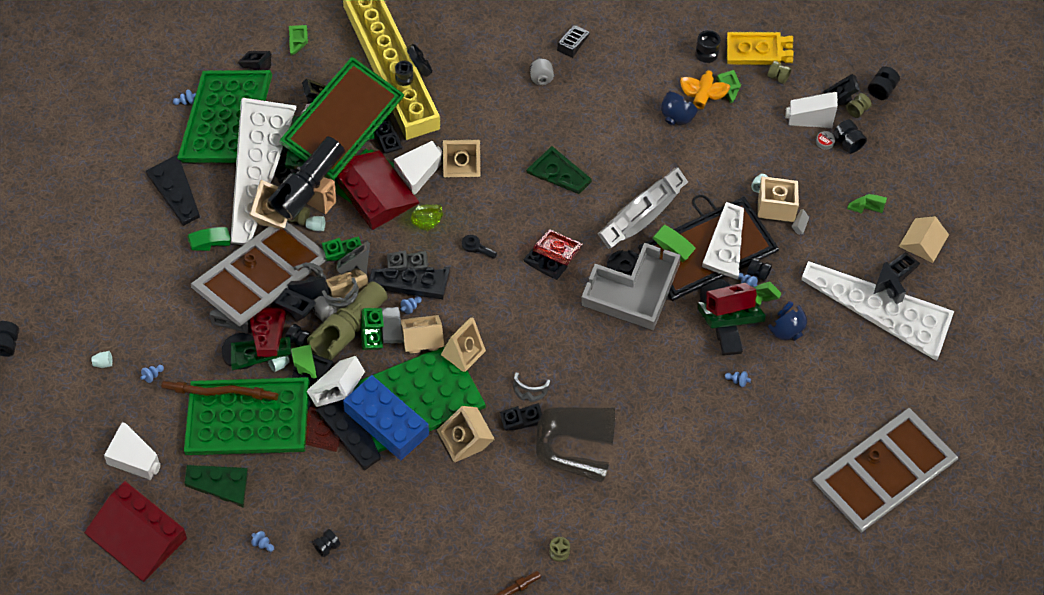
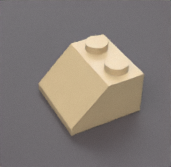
M761 176L757 204L758 218L794 222L799 207L798 181Z
M439 315L401 319L406 352L419 353L423 349L437 351L440 347H444L442 323Z
M461 406L437 429L454 462L483 451L494 440L477 407Z

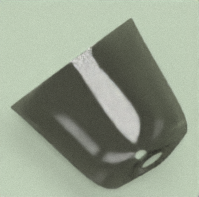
M615 407L546 409L537 427L536 454L538 458L555 468L602 482L606 476L609 462L580 457H563L554 452L551 444L554 438L567 436L578 440L613 446ZM540 426H542V435H541V437H540V435H539ZM544 437L548 439L547 443H544Z

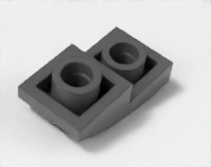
M406 250L387 254L388 268H397L398 271H402L407 268L426 270V267H428V254L426 251L407 254Z
M382 307L384 327L381 329L383 343H402L399 307Z

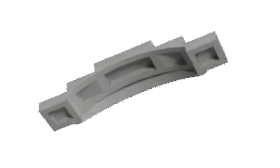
M678 167L674 168L646 191L640 193L620 210L617 216L607 223L608 225L598 235L608 249L612 248L619 241L626 240L644 229L669 205L680 192V189L688 183Z

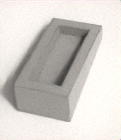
M804 209L800 210L792 225L797 234L804 233L809 220V216Z

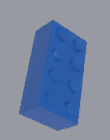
M373 375L343 400L344 411L400 461L429 436V424Z

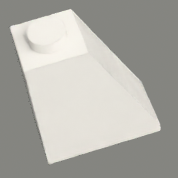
M837 92L791 100L790 107H786L785 118H789V125L832 128L837 111Z
M431 141L395 158L394 169L415 195L442 164L443 152L439 146H436Z
M356 356L340 360L307 390V393L316 407L343 400L353 392L365 371Z
M122 422L104 455L107 465L151 480L153 475H156L160 469L158 456L126 423Z

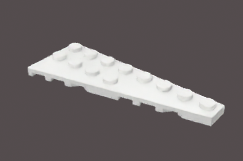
M248 98L241 99L230 244L244 245L253 238L257 222L249 216L260 180L271 183L283 148L279 141L292 123L296 110L295 105Z
M808 261L802 281L932 359L938 360L954 311L905 295L903 302L896 304L888 296L887 289L874 294L876 284Z

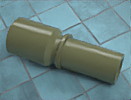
M372 281L358 293L353 303L340 308L337 314H331L307 338V343L311 345L312 351L318 356L333 360L354 339L355 332L361 329L362 309L379 308L388 299L384 288Z

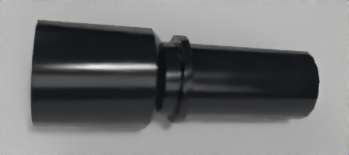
M327 136L301 167L296 168V173L289 174L268 199L271 207L284 218L291 221L294 220L315 195L314 188L320 186V181L345 153L344 147L334 138Z

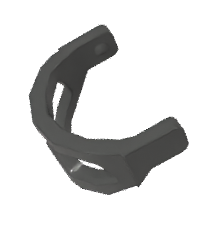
M305 262L293 267L294 270L308 268L317 277L324 276L326 280L323 269L314 263Z
M351 278L354 286L345 298L329 297L325 290H323L322 293L326 302L339 308L353 303L359 292L355 278Z
M515 373L513 387L520 399L523 401L528 399L530 402H535L547 395L551 380L547 379L546 384L541 387H528L518 380L519 373ZM518 386H519L521 389L526 390V391H528V392L522 394V393L518 390ZM542 391L540 395L533 397L530 393Z

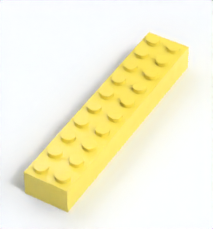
M343 0L344 9L374 73L405 95L393 109L405 139L408 140L439 130L440 115L416 66L407 53V47L384 0ZM400 61H409L413 65L414 80L408 86H400L395 79V66Z

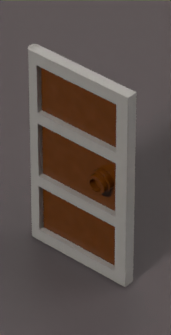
M286 222L284 229L266 228L192 282L191 288L234 323L241 326L276 300L285 288L289 289L287 284L291 281H301L313 272L308 268L294 270L293 267L305 262L320 266L327 259L323 249Z
M908 408L814 477L813 482L862 533L956 462L958 457Z

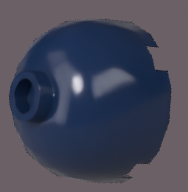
M671 91L665 95L661 104L662 114L666 117L665 121L673 126L675 124L685 125L691 122L698 112L697 107L690 101L688 103L684 101L683 96Z
M800 305L796 307L798 309L797 312L793 309L775 321L777 325L774 327L771 324L768 325V328L776 338L784 341L792 338L795 341L803 336L802 331L807 326V316Z

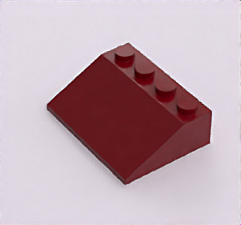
M380 150L354 156L335 178L339 187L350 199L371 230L419 204L418 199Z
M126 481L109 496L84 532L143 582L187 539L185 529Z

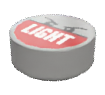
M823 131L817 135L816 144L819 148L828 150L834 146L835 137L832 133Z

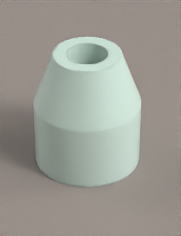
M765 174L755 177L751 185L753 191L759 193L761 176L767 177Z
M324 216L307 218L306 228L313 231H324Z
M100 352L92 357V365L99 368L112 367L111 352Z
M288 356L272 359L268 361V364L272 371L276 372L283 369L289 363Z

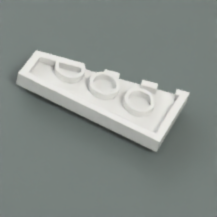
M728 202L725 203L702 267L738 280L744 208Z

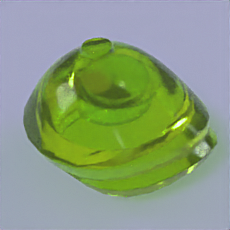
M420 205L413 211L410 220L419 229L430 231L438 225L443 216L442 206Z

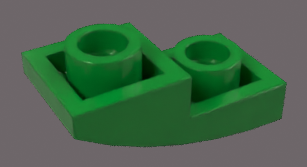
M227 227L209 228L188 234L191 250L210 251L211 245L230 246L231 243Z
M359 236L344 241L337 238L322 243L326 259L332 261L341 259L362 245Z
M382 308L362 309V350H381L383 348L381 329L384 327Z

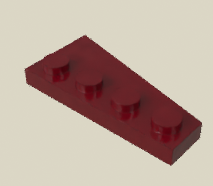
M264 308L249 319L257 356H277L286 318L285 310L281 308Z

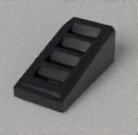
M574 25L559 41L557 51L573 58L590 32Z
M905 252L889 263L901 283L920 265V262Z

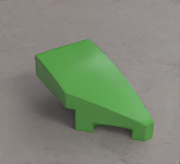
M307 25L289 26L291 55L296 54L308 43Z
M734 70L719 74L716 77L718 82L730 85V89L726 94L730 103L734 102L741 86Z
M771 282L754 287L757 293L755 305L760 306L762 301L766 302L780 298L781 292Z
M311 345L292 348L294 366L297 367L298 373H307L311 375V378H317Z

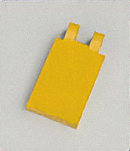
M727 32V64L772 65L774 61L793 63V50L783 51V48L793 49V36L781 37V32Z

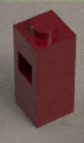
M741 283L707 291L706 309L719 316L755 307L756 289L747 283Z

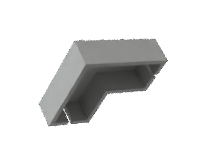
M644 243L631 276L595 264L589 277V282H587L581 297L582 306L654 330L680 265L681 255L664 250L663 260H660L661 248Z

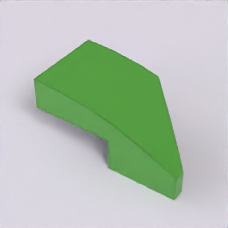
M868 194L849 203L847 209L863 213L864 208L882 213L887 198Z

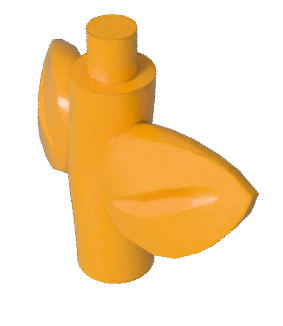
M707 70L702 75L701 81L691 77H682L680 80L683 92L688 96L695 97L693 104L697 109H704L708 98L712 100L723 98L730 89V85L727 83H713V72Z

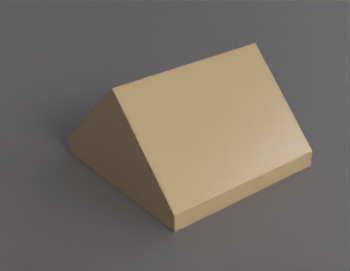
M443 140L444 177H480V140Z
M260 180L249 216L259 225L284 229L287 219L277 213L268 202V199L277 190L278 186Z
M936 216L916 218L899 247L933 263L949 234Z
M355 268L351 272H345L342 275L339 274L326 279L331 291L330 296L333 298H345L354 286L351 279L353 277L357 282L360 292L368 285L367 275L360 269Z
M470 318L450 337L441 354L461 371H467L486 351L474 318Z

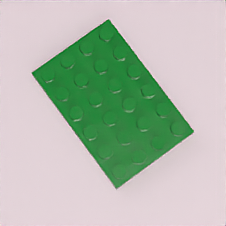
M202 71L178 160H181V163H236L241 99L248 98L266 101L272 78L271 71Z
M445 346L440 347L437 351L428 352L373 375L429 424V431L443 425L461 406L477 407L478 410L486 408V404L468 371H461L441 355ZM369 377L360 380L354 388V390L358 388ZM371 435L378 452L387 449Z
M308 377L191 381L190 385L204 388L229 385L253 389L254 387L263 388L264 391L278 393V399L276 401L264 398L258 400L253 399L252 396L235 393L211 396L190 393L184 446L185 455L305 452L309 397L307 393L309 389Z

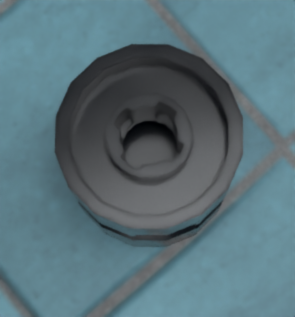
M705 30L698 35L695 55L699 61L711 63L717 59L721 42L718 33L712 30Z
M881 67L868 85L869 93L879 100H886L899 83L900 75L891 67Z
M851 119L841 122L833 131L834 137L839 143H842V146L849 154L860 150L867 142V137L861 130H858V127Z
M0 321V356L3 357L14 355L15 341H17L19 327L9 321Z

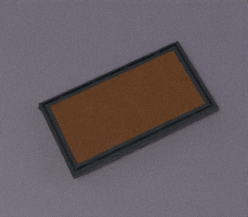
M742 197L731 202V204L744 208L739 270L749 266L754 257L761 260L778 252V246L746 198ZM724 206L673 229L687 239L696 249L686 261H680L668 293L672 301L726 276L702 267ZM654 239L645 242L661 248L660 260H663L664 250ZM644 243L640 244L638 247L640 252L643 248Z

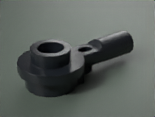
M467 235L462 239V247L467 252L476 253L478 251L495 259L497 252L481 245L477 236Z

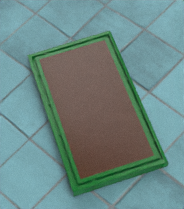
M351 57L282 136L279 143L306 161L327 136L337 140L344 147L345 153L325 175L334 181L405 95L358 60Z

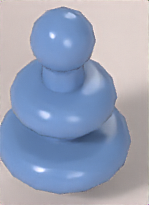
M186 90V96L183 93L180 94V98H175L173 103L178 105L182 102L186 105L188 101L190 104H193L196 93L192 94L190 90Z
M739 273L738 280H741V283H747L752 287L757 286L758 280L756 276L751 277L748 274L744 276L742 273Z
M417 296L415 299L409 298L408 300L403 299L400 303L401 312L404 311L406 314H411L413 309H416L417 303L421 302V297Z
M158 365L157 368L150 366L149 369L144 367L141 370L142 376L140 379L151 383L153 378L158 376V372L164 370V367L162 365Z
M743 371L741 375L739 372H735L734 375L731 373L725 374L727 380L732 379L734 384L739 382L740 387H745L747 382H751L746 371Z
M263 531L251 535L253 537L251 541L253 546H259L260 549L266 548L269 552L274 550V546L269 544V538L265 537Z

